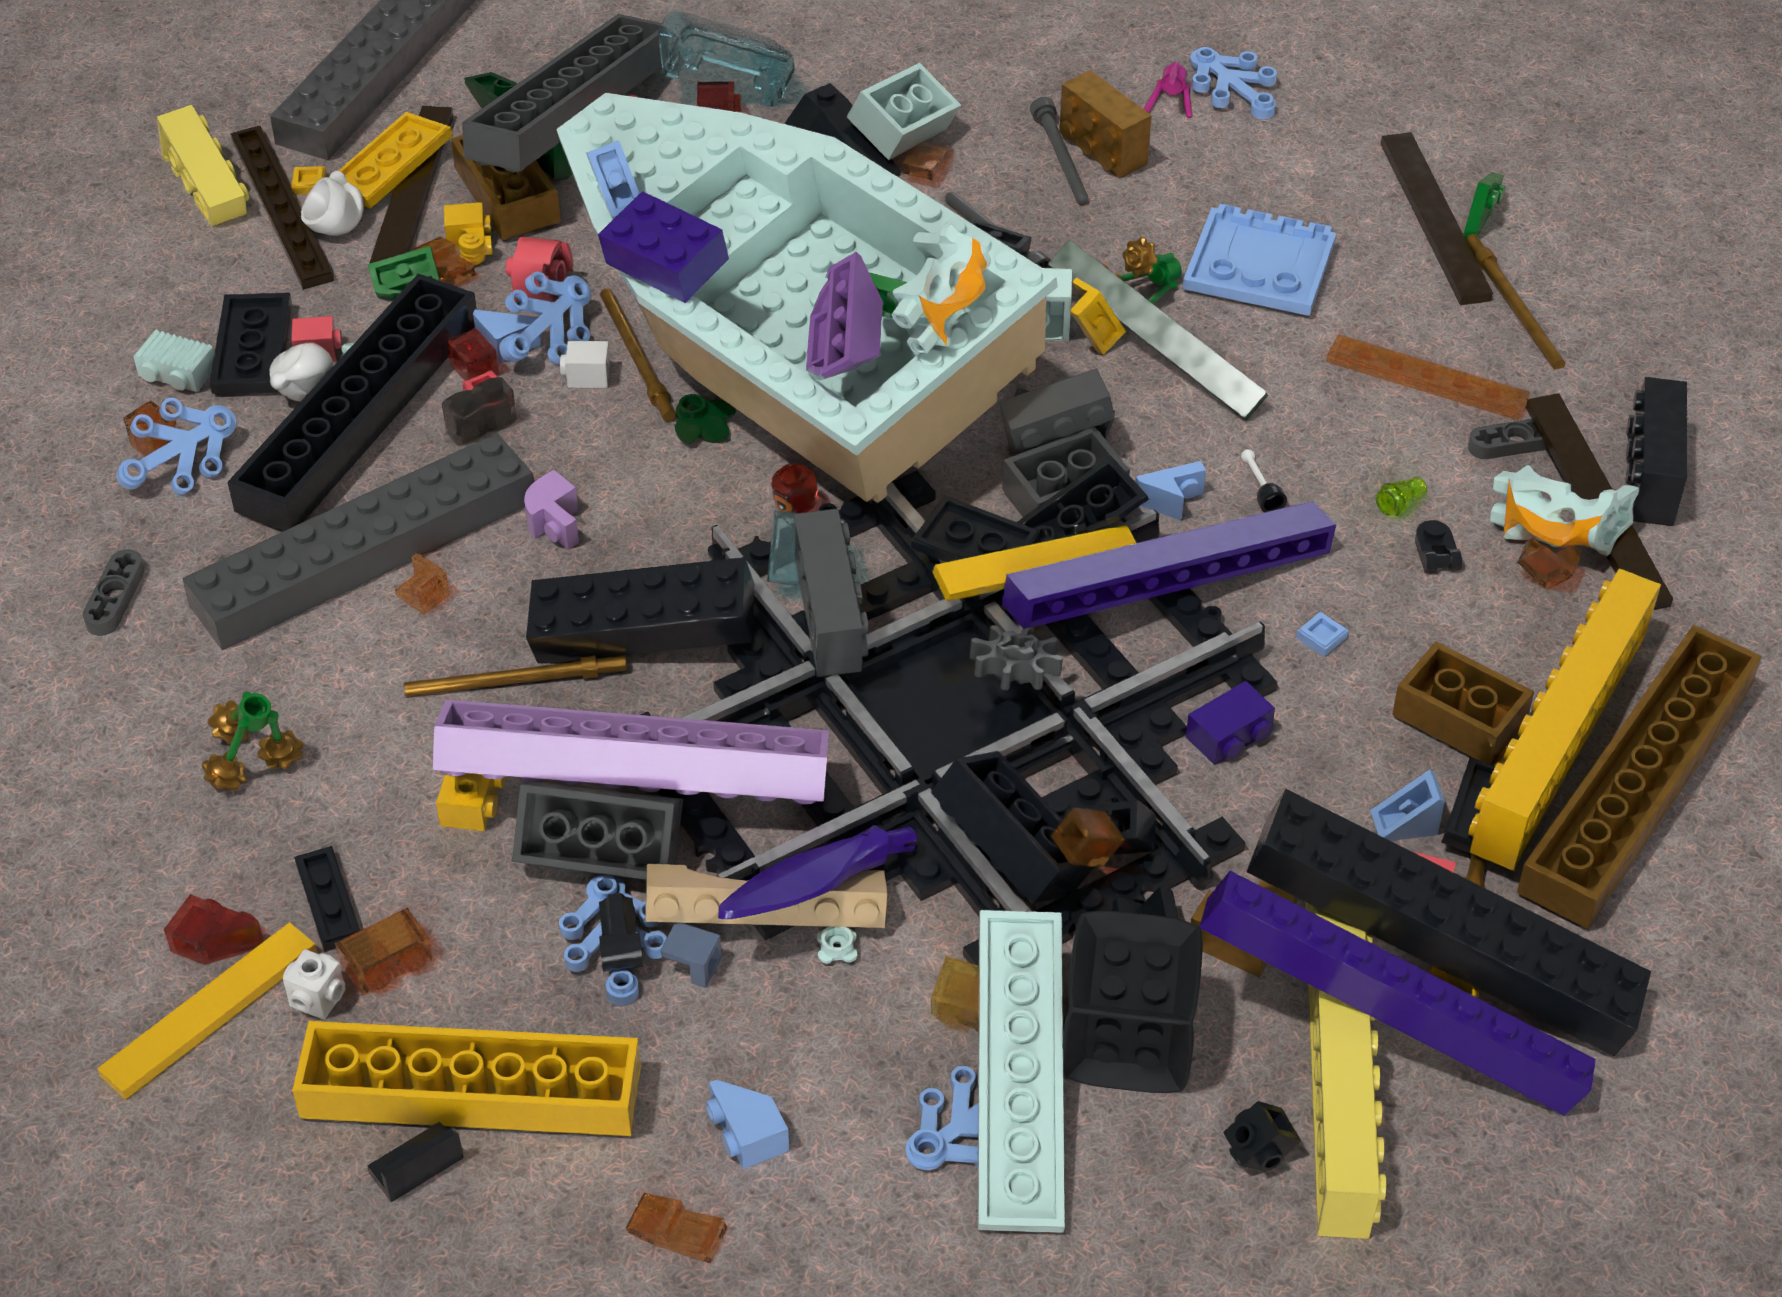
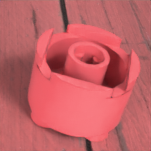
M520 237L514 256L509 257L506 261L505 270L506 275L511 277L512 292L514 290H522L528 298L555 302L559 298L558 295L540 292L539 294L530 293L525 286V280L534 272H542L549 280L563 282L567 278V271H573V256L569 244L559 240ZM534 279V283L539 287V282ZM514 297V301L519 302V300L516 297Z

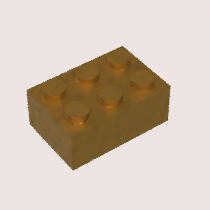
M1092 70L1062 83L1059 132L1066 140H1070L1084 154L1091 156L1105 170L1110 171L1119 179L1148 164L1151 114Z
M1435 641L1399 683L1392 715L1475 759L1493 764L1504 747L1518 733L1525 715H1529L1534 691Z

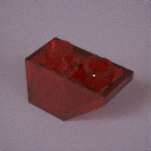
M191 894L164 928L172 953L203 965L250 952L264 942L259 921L251 914L244 911L236 912L223 907L213 899H202Z

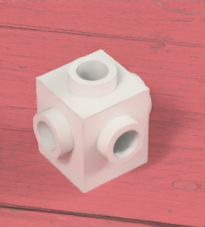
M304 949L298 959L288 965L283 976V983L290 1007L323 1020L326 1019L346 990L340 963L324 953L316 954Z

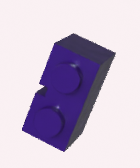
M1244 681L1189 713L1186 738L1216 765L1226 758H1235L1243 750L1244 745L1247 747L1255 741L1261 742L1265 740L1273 729L1275 707L1247 681Z

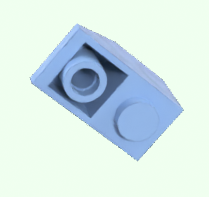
M717 1079L709 1082L710 1100L705 1101L706 1109L713 1125L720 1123L725 1132L721 1134L730 1158L737 1156L742 1168L745 1169L789 1151L788 1127L771 1096Z

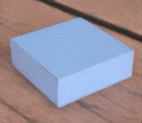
M1319 612L1297 630L1296 638L1325 657L1347 639L1349 630L1322 612Z

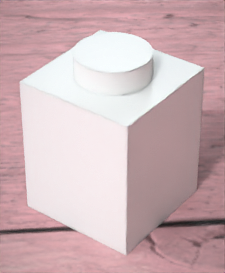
M568 341L566 355L561 354L560 373L561 375H566L567 386L574 388H608L611 366L608 341Z

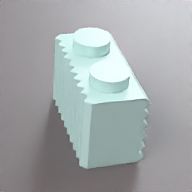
M156 329L133 357L138 376H141L144 380L166 383L177 390L187 389L199 392L203 384L210 378L214 351L210 344L206 345L198 340L194 342L186 337L183 339L181 336L165 334L163 331L159 332Z

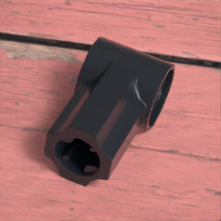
M622 893L608 894L607 898L599 902L602 936H599L603 972L643 967L639 931L636 932L633 898L626 897Z

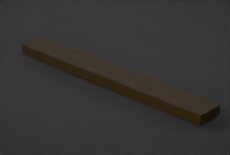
M422 106L419 116L450 126L453 119L452 107ZM444 144L394 188L369 264L410 252Z
M261 126L230 133L237 153L302 289L333 282V273L312 230L301 219L302 209Z
M1412 132L1382 136L1380 145L1459 304L1467 305L1491 301L1493 292Z
M1560 394L1527 399L1525 408L1566 483L1571 484V492L1576 493L1582 499L1591 500L1599 498L1600 493L1604 490H1613ZM1631 525L1617 538L1611 554L1606 557L1615 573H1617L1618 569H1622L1661 584L1654 610L1671 607L1673 597L1633 525Z

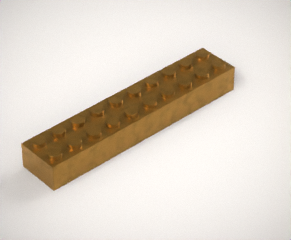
M1693 624L1524 863L1517 893L1588 929L1752 687L1762 656Z

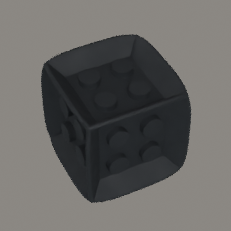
M1093 911L1080 915L1072 949L1068 995L1069 1010L1063 1035V1073L1066 1078L1091 1086L1138 1092L1171 1093L1184 1090L1191 1071L1194 1049L1193 1020L1198 1005L1203 943L1202 932L1198 925L1176 918L1129 912Z

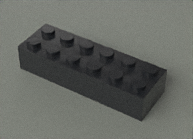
M745 557L532 580L526 640L538 664L581 660V657L589 656L605 658L752 642L755 583Z

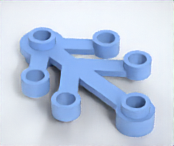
M1202 47L1191 53L1190 63L1194 70L1197 71L1192 78V89L1194 91L1207 92L1210 89L1211 77L1209 73L1212 72L1218 77L1216 89L1212 91L1211 104L1213 106L1224 108L1229 105L1230 92L1228 88L1230 86L1251 103L1250 112L1252 116L1258 119H1269L1274 116L1276 102L1273 96L1269 93H1258L1245 83H1260L1263 86H1272L1276 83L1277 71L1273 67L1265 66L1260 68L1259 72H1251L1257 66V55L1255 53L1246 51L1242 52L1239 57L1222 56L1209 47ZM1226 67H1237L1244 71L1227 69Z
M534 272L525 280L527 290L532 294L546 292L558 295L559 298L555 302L528 298L522 290H514L505 298V304L510 311L515 313L526 311L541 315L522 333H513L504 338L499 345L500 354L510 363L522 360L529 353L530 343L550 326L548 357L552 363L559 365L560 356L556 350L558 349L561 354L566 355L567 344L564 343L563 313L568 308L571 328L567 332L568 340L588 341L590 339V331L583 323V306L589 303L591 291L587 282L579 276L572 275L564 279L563 282L547 279L542 272ZM534 279L539 282V287L534 283ZM514 297L519 300L520 305L515 303ZM576 331L581 334V339L577 336Z
M167 398L159 408V413L163 419L167 421L181 419L198 424L199 426L186 431L154 423L145 414L137 415L130 426L131 432L136 437L144 438L149 436L170 441V443L141 460L127 459L121 463L116 477L119 484L126 489L140 487L149 471L180 454L176 475L171 480V489L178 495L187 494L194 485L191 471L196 445L207 437L206 456L201 461L199 470L203 476L212 478L217 476L222 469V461L219 458L222 441L224 438L229 437L236 428V418L233 412L221 405H214L206 411L182 406L181 402L176 398ZM173 405L176 408L177 413H168L165 409V406ZM214 417L223 418L225 425L218 426L215 424ZM139 421L145 422L148 430H139L136 423ZM213 462L216 465V471H209L205 467V463ZM135 467L139 471V476H130L127 468ZM180 478L186 480L188 487L180 488L176 480Z
M602 874L590 880L586 887L588 899L575 913L564 914L559 920V927L563 938L567 940L578 939L584 932V925L600 910L599 902L607 898L608 894L622 893L626 897L633 898L635 916L639 918V922L643 926L655 927L661 922H645V901L641 902L625 893V884L618 876ZM601 922L581 944H573L566 948L564 959L567 969L579 972L587 968L589 959L600 948L599 936H602ZM570 924L577 925L575 928H566ZM636 927V932L639 931L641 949L645 951V954L652 959L662 958L661 948L667 939L666 935L659 931L647 933ZM653 943H660V944H662V945L659 946V947H651V946H650V945L653 944ZM573 956H582L579 960L571 959ZM628 969L611 971L612 974L606 981V993L609 1001L618 1006L633 1003L639 995L638 980L635 975L630 973ZM619 983H627L624 986H617Z
M959 1066L951 1073V1087L954 1090L951 1122L938 1132L937 1115L943 1111L944 1095L935 1088H928L921 1092L919 1096V1108L922 1112L920 1130L909 1138L906 1144L907 1160L914 1167L921 1170H933L940 1167L944 1161L974 1163L978 1168V1145L975 1147L952 1144L960 1137L978 1138V1103L969 1109L970 1092L975 1087L974 1080L976 1079L975 1072L970 1067ZM964 1076L969 1078L970 1081L967 1083H960L956 1079L958 1077ZM927 1099H936L938 1103L931 1106L927 1105L925 1101ZM927 1148L931 1149L933 1153L924 1154L920 1151Z

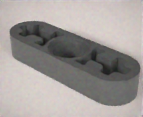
M1532 419L1477 427L1472 430L1468 443L1469 452L1479 459H1492L1548 450ZM1519 435L1525 440L1521 442L1514 441L1508 436Z
M131 549L120 550L109 559L83 611L86 628L91 634L97 636L107 635L118 627L144 574L142 558L137 551ZM119 588L123 590L121 594L114 597L105 595L111 589Z

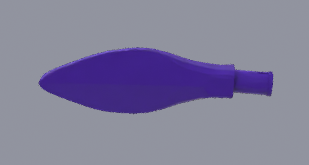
M874 825L854 837L791 856L757 874L727 897L718 907V919H736L775 911L830 892L846 879L860 872L885 864L887 855L913 851L916 848V844L906 845V843L917 842L916 833L908 826L885 831Z

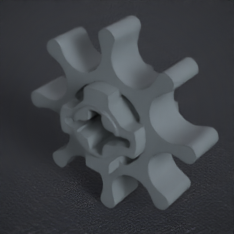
M993 625L990 628L989 641L978 638L971 639L970 658L976 659L974 675L982 677L987 674H994L1001 680L1000 688L1003 690H1008L1012 681H1017L1019 684L1029 682L1034 689L1040 690L1042 689L1044 673L1056 677L1061 676L1063 656L1056 655L1058 639L1051 637L1047 640L1039 641L1031 634V627L1022 629V632L1017 634L1014 631L1002 632L999 626Z

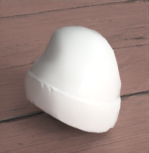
M334 171L330 174L329 178H321L311 189L302 206L301 219L307 227L318 233L328 236L347 234L356 228L362 219L364 211L362 194L357 187L347 182L346 176L342 172Z
M315 343L299 344L279 354L273 360L269 373L271 378L270 384L282 395L301 402L334 366L330 354L322 346Z

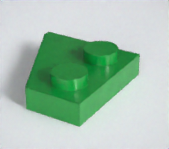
M1491 172L1478 182L1463 233L1465 239L1471 234L1479 236L1496 203H1501L1506 186L1502 185L1504 175Z
M430 246L368 264L374 291L378 298L394 300L418 273L441 281Z

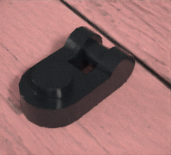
M1437 520L1424 521L1419 524L1416 529L1415 544L1424 572H1436L1437 568L1448 567L1449 571L1460 570L1462 568V555L1460 549L1456 547L1450 528Z

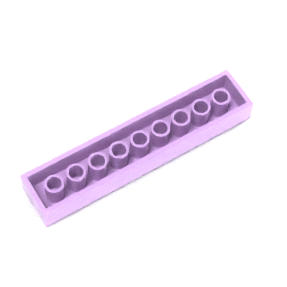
M446 699L434 725L433 770L443 771L444 774L449 776L476 773L482 774L483 777L488 779H501L505 776L521 777L526 782H541L544 779L560 780L562 784L571 786L588 782L599 783V786L608 789H615L625 785L637 786L638 789L646 792H655L662 788L675 789L678 793L684 795L712 792L722 798L749 795L761 801L786 798L792 799L799 804H812L815 801H824L829 730Z

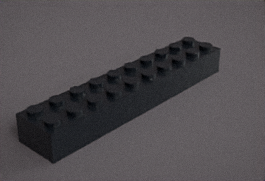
M418 273L230 478L227 483L234 512L283 531L303 523L475 327L473 312L475 309L477 310L475 293Z
M1288 789L1284 790L1268 815L1246 871L1247 873L1612 1056H1615L1637 1031L1651 975L1650 970Z

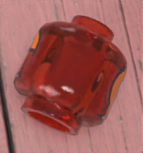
M787 464L773 475L771 489L773 500L778 510L784 514L794 515L807 513L815 507L818 502L819 493L816 477L811 469L801 464Z

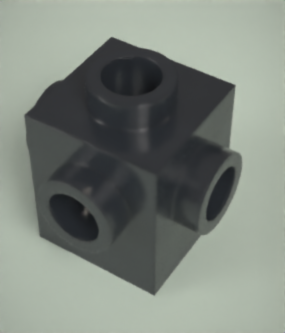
M1257 1101L1251 1108L1240 1112L1235 1117V1122L1223 1132L1231 1146L1229 1149L1230 1154L1239 1165L1264 1172L1279 1166L1283 1162L1284 1156L1301 1142L1284 1110L1281 1107Z

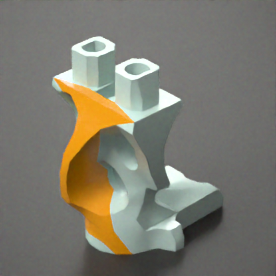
M945 224L940 233L917 232L913 238V243L925 256L926 263L915 278L894 289L892 292L899 304L891 315L900 327L908 329L913 327L914 332L908 338L907 343L911 350L916 353L927 354L935 345L948 347L951 344L953 323L959 316L965 313V307L974 302L986 289L983 274L991 264V257L987 249L973 237L958 232L951 224ZM950 275L953 276V282L951 286L949 284Z
M1526 465L1516 473L1503 471L1495 476L1493 490L1495 493L1507 496V502L1499 501L1494 504L1491 510L1490 521L1504 527L1503 537L1506 539L1541 541L1552 547H1566L1568 545L1588 546L1594 548L1600 554L1608 556L1611 554L1617 538L1633 524L1632 508L1634 500L1639 493V487L1624 485L1616 491L1611 489L1604 490L1597 499L1586 500L1571 492V484L1542 477L1534 472L1530 465ZM1541 491L1548 493L1551 500L1543 498ZM1562 510L1571 511L1574 515L1573 521L1564 522L1560 518V512Z

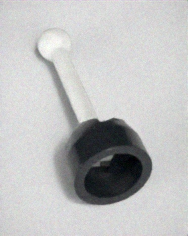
M1250 449L1244 450L1241 458L1245 463L1249 464L1261 486L1257 492V502L1261 510L1265 513L1284 508L1287 503V497L1283 489L1277 484L1267 483L1254 461V452Z

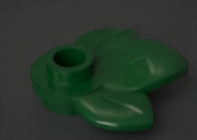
M697 394L685 395L676 406V417L678 419L675 424L676 435L683 443L688 445L693 444L699 438L710 443L724 442L729 438V428L725 420L736 413V408L723 400L705 401L702 396Z

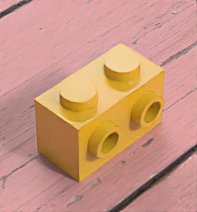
M466 773L462 776H449L445 774L436 800L440 826L485 832L488 819L496 816L498 808V796L496 794L498 788L503 789L505 787L507 776L501 779H488L483 777L482 774Z

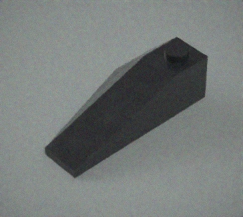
M831 83L804 94L784 123L834 137L895 176L901 175V171L893 160H888L847 118L853 105Z
M1110 455L1021 518L1017 523L1040 531V541L1038 543L1088 533L1119 521L1149 500V498Z

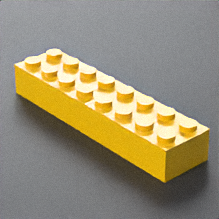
M308 1021L292 1092L300 1119L431 1126L440 1122L443 1126L631 1136L641 1071L638 1038Z

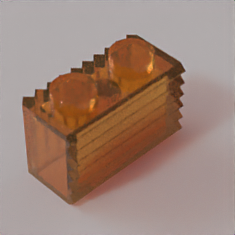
M408 907L335 943L339 962L361 995L367 994L368 991L385 988L397 976H402L407 972L418 971L433 958L428 935L425 934L423 928H421L416 918L413 917Z

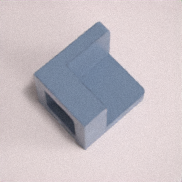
M675 922L661 948V955L664 958L689 965L691 983L706 988L722 958L720 935L684 923Z

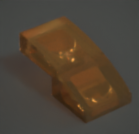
M921 142L903 162V174L933 180L938 170H944L954 153V148Z
M442 237L435 238L412 249L414 251L427 246L431 247L442 282L455 285L476 275L473 263L458 256L455 244Z
M643 1193L626 1229L628 1233L650 1244L699 1261L711 1263L726 1233L727 1225L721 1217L685 1210L681 1200Z

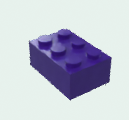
M644 191L598 234L606 264L684 303L729 260L722 229Z

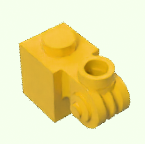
M482 202L444 205V227L447 248L459 249L461 261L466 265L472 266L482 263L486 259V255H493L491 235L486 236V234H492L490 215H484Z

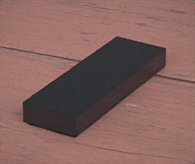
M329 846L295 856L294 859L324 952L363 941L333 847Z

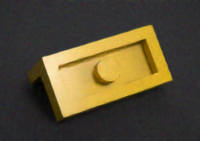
M1076 277L1072 284L1081 296V299L1069 311L1094 349L1105 355L1126 331L1102 293Z

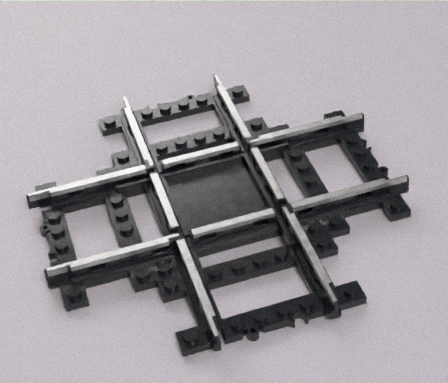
M915 471L886 486L887 496L879 503L872 501L870 504L869 501L866 502L858 496L844 502L841 509H839L841 523H848L850 538L877 526L907 562V564L860 584L862 591V604H859L861 612H866L868 621L930 592H933L940 601L866 634L868 656H862V659L871 655L874 658L862 663L861 672L817 677L805 611L802 610L790 615L760 578L795 562L794 524L784 529L772 528L773 541L771 542L761 541L759 536L756 535L752 543L738 549L718 525L711 527L712 545L708 547V555L712 559L710 561L746 558L755 583L754 632L752 642L727 645L728 654L740 670L713 682L714 692L721 701L687 715L682 719L791 727L787 721L815 709L882 795L854 808L826 772L824 801L801 804L818 827L755 856L708 792L684 795L678 793L675 789L661 788L657 791L660 796L683 799L680 824L695 843L696 857L704 853L715 855L712 859L706 860L707 872L716 873L717 877L749 881L762 871L791 856L854 837L874 825L885 831L908 826L915 831L917 842H909L906 845L914 843L916 848L910 852L905 851L887 855L885 864L869 870H883L886 881L901 875L920 901L954 885L978 916L980 910L1029 912L993 868L990 857L979 845L967 838L965 830L961 825L941 809L939 801L930 793L955 759L999 751L1023 778H1027L1070 756L1076 759L1088 775L1042 797L1064 822L1065 808L1133 800L1140 801L1149 809L1154 808L1163 819L1162 826L1155 818V851L1034 911L1061 913L1062 943L1068 941L1070 932L1074 931L1075 934L1077 922L1081 914L1093 911H1113L1112 902L1117 897L1142 904L1146 899L1141 895L1142 893L1147 891L1154 893L1159 887L1170 889L1186 881L1187 878L1195 886L1202 887L1213 880L1214 873L1211 867L1244 851L1245 841L1223 816L1195 830L1155 785L1177 775L1178 765L1164 751L1162 746L1186 735L1187 726L1171 707L1223 682H1226L1232 689L1247 681L1263 697L1276 691L1277 681L1253 656V654L1263 650L1265 647V625L1261 621L1232 634L1221 623L1222 612L1220 608L1208 606L1203 611L1202 600L1190 588L1148 598L1193 648L1141 673L1134 668L1087 614L1048 623L1045 625L1102 690L1077 701L1075 699V691L1067 685L1061 676L1056 677L1045 673L1043 675L1042 687L1049 685L1055 692V704L1042 689H1034L1029 682L1019 684L1017 681H1012L1009 689L1003 690L1000 688L1001 680L994 674H987L982 677L974 675L976 659L970 658L971 639L978 638L989 641L990 628L993 625L999 626L1002 632L1014 631L1020 634L1021 631L1011 620L1013 616L1003 606V599L995 601L996 598L1004 594V589L946 602L932 573L936 564L946 562L911 549L912 538L925 522L915 509L936 500V491L918 471ZM825 503L820 506L819 511L837 509L834 504ZM1151 510L1129 521L1123 517L1119 521L1091 531L1127 525L1136 543L1157 539L1160 533L1159 513L1156 510ZM898 517H902L905 520L907 530L897 519ZM950 620V623L930 632V628ZM796 650H799L803 655L804 663L795 653ZM1202 664L1205 665L1204 667L1199 668V669H1197V670H1195V671H1193V672H1191V673H1189V674L1186 675V672H1188V671H1190V670H1192V669H1194V668H1196V667H1198V666H1200V665H1202ZM803 686L806 687V689L784 698V695ZM837 700H840L846 707V715L835 703ZM1115 706L1117 707L1116 709L1098 717V714L1108 709H1111ZM648 711L641 714L645 716H651ZM1092 737L1100 746V756L1085 740L1086 738ZM1048 738L1051 739L1050 741L1031 749V746H1034ZM888 760L893 766L895 777L885 766L884 761ZM900 809L903 810L902 812L882 821V818ZM930 814L938 824V831L928 820L927 815ZM990 890L998 899L999 908L986 891ZM754 925L765 941L794 927L791 925ZM978 939L963 947V957L979 976Z

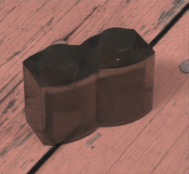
M502 377L482 381L472 390L457 392L442 402L446 433L457 446L474 443L483 438L487 432L500 431L509 427L517 420L514 391Z

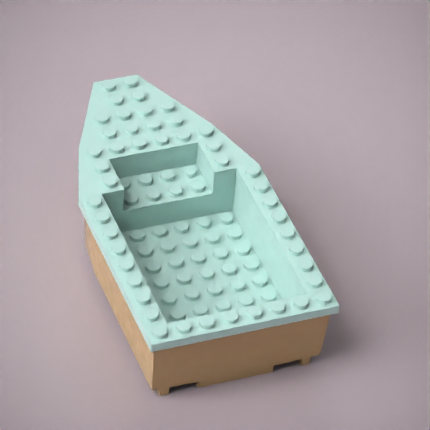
M604 93L556 129L598 239V234L615 217L611 218L597 189L598 183L586 153L618 140L639 193L644 191L723 230L729 260L686 303L620 270L618 271L633 293L659 347L699 383L866 502L873 499L879 503L887 496L886 486L912 465L919 469L992 407L997 402V393L1020 372L1026 376L1036 369V358L1045 351L1046 296L1058 287L1057 277L834 137L740 112ZM945 224H951L958 232L973 237L987 249L991 257V264L983 274L986 289L974 302L965 307V313L959 316L953 323L951 344L948 347L935 345L927 354L913 352L907 343L908 338L914 332L913 327L911 329L902 328L896 324L893 318L882 316L880 355L874 360L852 371L827 379L806 371L810 315L819 292L828 280L826 274L830 266L857 252L861 255L868 272L909 282L919 274L926 263L925 256L913 243L914 236L917 232L940 233ZM950 275L949 284L951 286L953 282V276Z

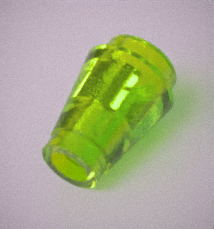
M1417 476L1382 485L1380 491L1376 494L1377 506L1387 516H1400L1427 493V485L1422 478Z

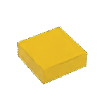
M294 167L291 185L294 195L309 194L315 184L321 178L327 176L326 167Z

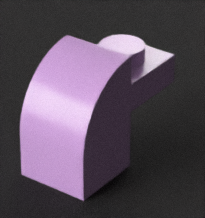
M552 470L532 483L525 493L524 503L527 526L534 538L546 533L552 542L558 541L569 550L579 544L577 520L572 516L579 511L576 487L555 470Z

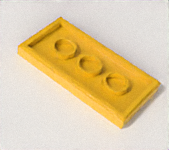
M405 112L338 171L346 176L348 183L359 189L363 197L364 206L371 209L454 135L450 126Z

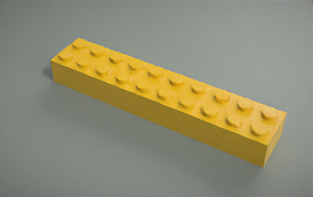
M1618 569L1612 581H1604L1598 596L1600 602L1593 601L1585 618L1587 624L1580 623L1572 640L1574 646L1567 645L1562 653L1559 662L1560 670L1553 668L1545 686L1547 692L1540 691L1532 707L1533 716L1525 715L1518 731L1520 738L1518 740L1511 739L1504 755L1506 762L1504 764L1500 762L1496 764L1489 784H1492L1490 789L1483 787L1477 798L1475 809L1480 810V814L1477 813L1468 831V835L1473 836L1470 853L1514 871L1641 646L1649 627L1661 584L1622 569Z

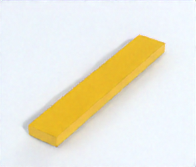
M1122 525L936 564L932 573L947 602L1003 590L1006 574L1136 544V541L1128 526Z
M289 922L98 1067L99 1076L126 1100L282 980L288 965L291 962H295L304 949L317 953L315 943Z

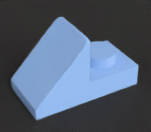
M619 140L586 153L598 183L597 189L611 218L617 216L640 194Z
M1198 461L1136 476L1135 482L1149 498L1140 506L1182 520L1184 498L1191 499L1197 495L1204 494L1206 469L1202 462Z

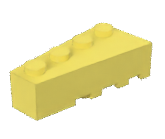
M192 105L157 116L161 155L165 162H171V169L175 176H181L187 193H193L196 206L211 227L247 214L246 201L249 200L247 189L242 182L238 183L235 179V170L230 160L225 161L222 157V148L216 137L211 138L209 135V127L203 115L198 116Z

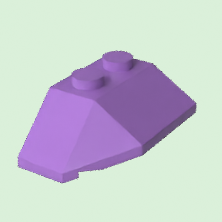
M857 252L829 267L826 274L828 280L819 292L810 315L806 371L827 379L852 371L867 362H871L880 355L883 301L861 255Z

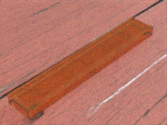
M1340 334L1336 337L1326 359V362L1518 421L1530 395V392Z

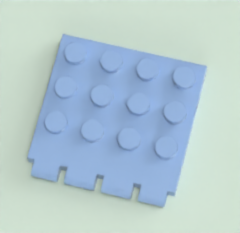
M1220 203L1218 208L1211 207L1184 276L1182 289L1310 316L1335 244L1336 233L1332 232V226L1310 222L1309 226L1306 227L1304 226V220L1280 215L1276 221L1272 220L1273 214L1248 209L1246 214H1242V208Z

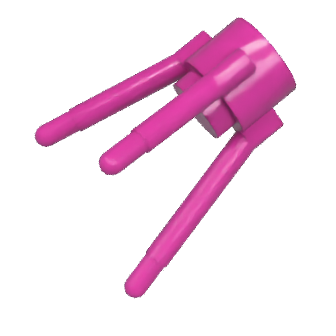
M1174 62L1164 69L1162 79L1157 81L1156 88L1144 107L1146 112H1150L1161 91L1164 90L1170 95H1176L1181 92L1183 94L1186 117H1192L1189 95L1190 85L1186 83L1187 71L1178 62Z

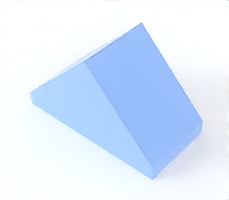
M476 309L473 312L476 338L499 363L506 361L500 354V342L513 333H522L538 318ZM541 334L530 343L529 350L541 345Z
M1429 769L1371 809L1370 812L1378 835L1390 841L1438 835L1445 801L1435 773Z

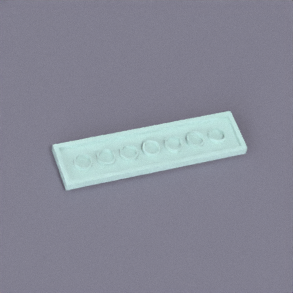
M980 910L978 1230L1064 1232L1061 913Z

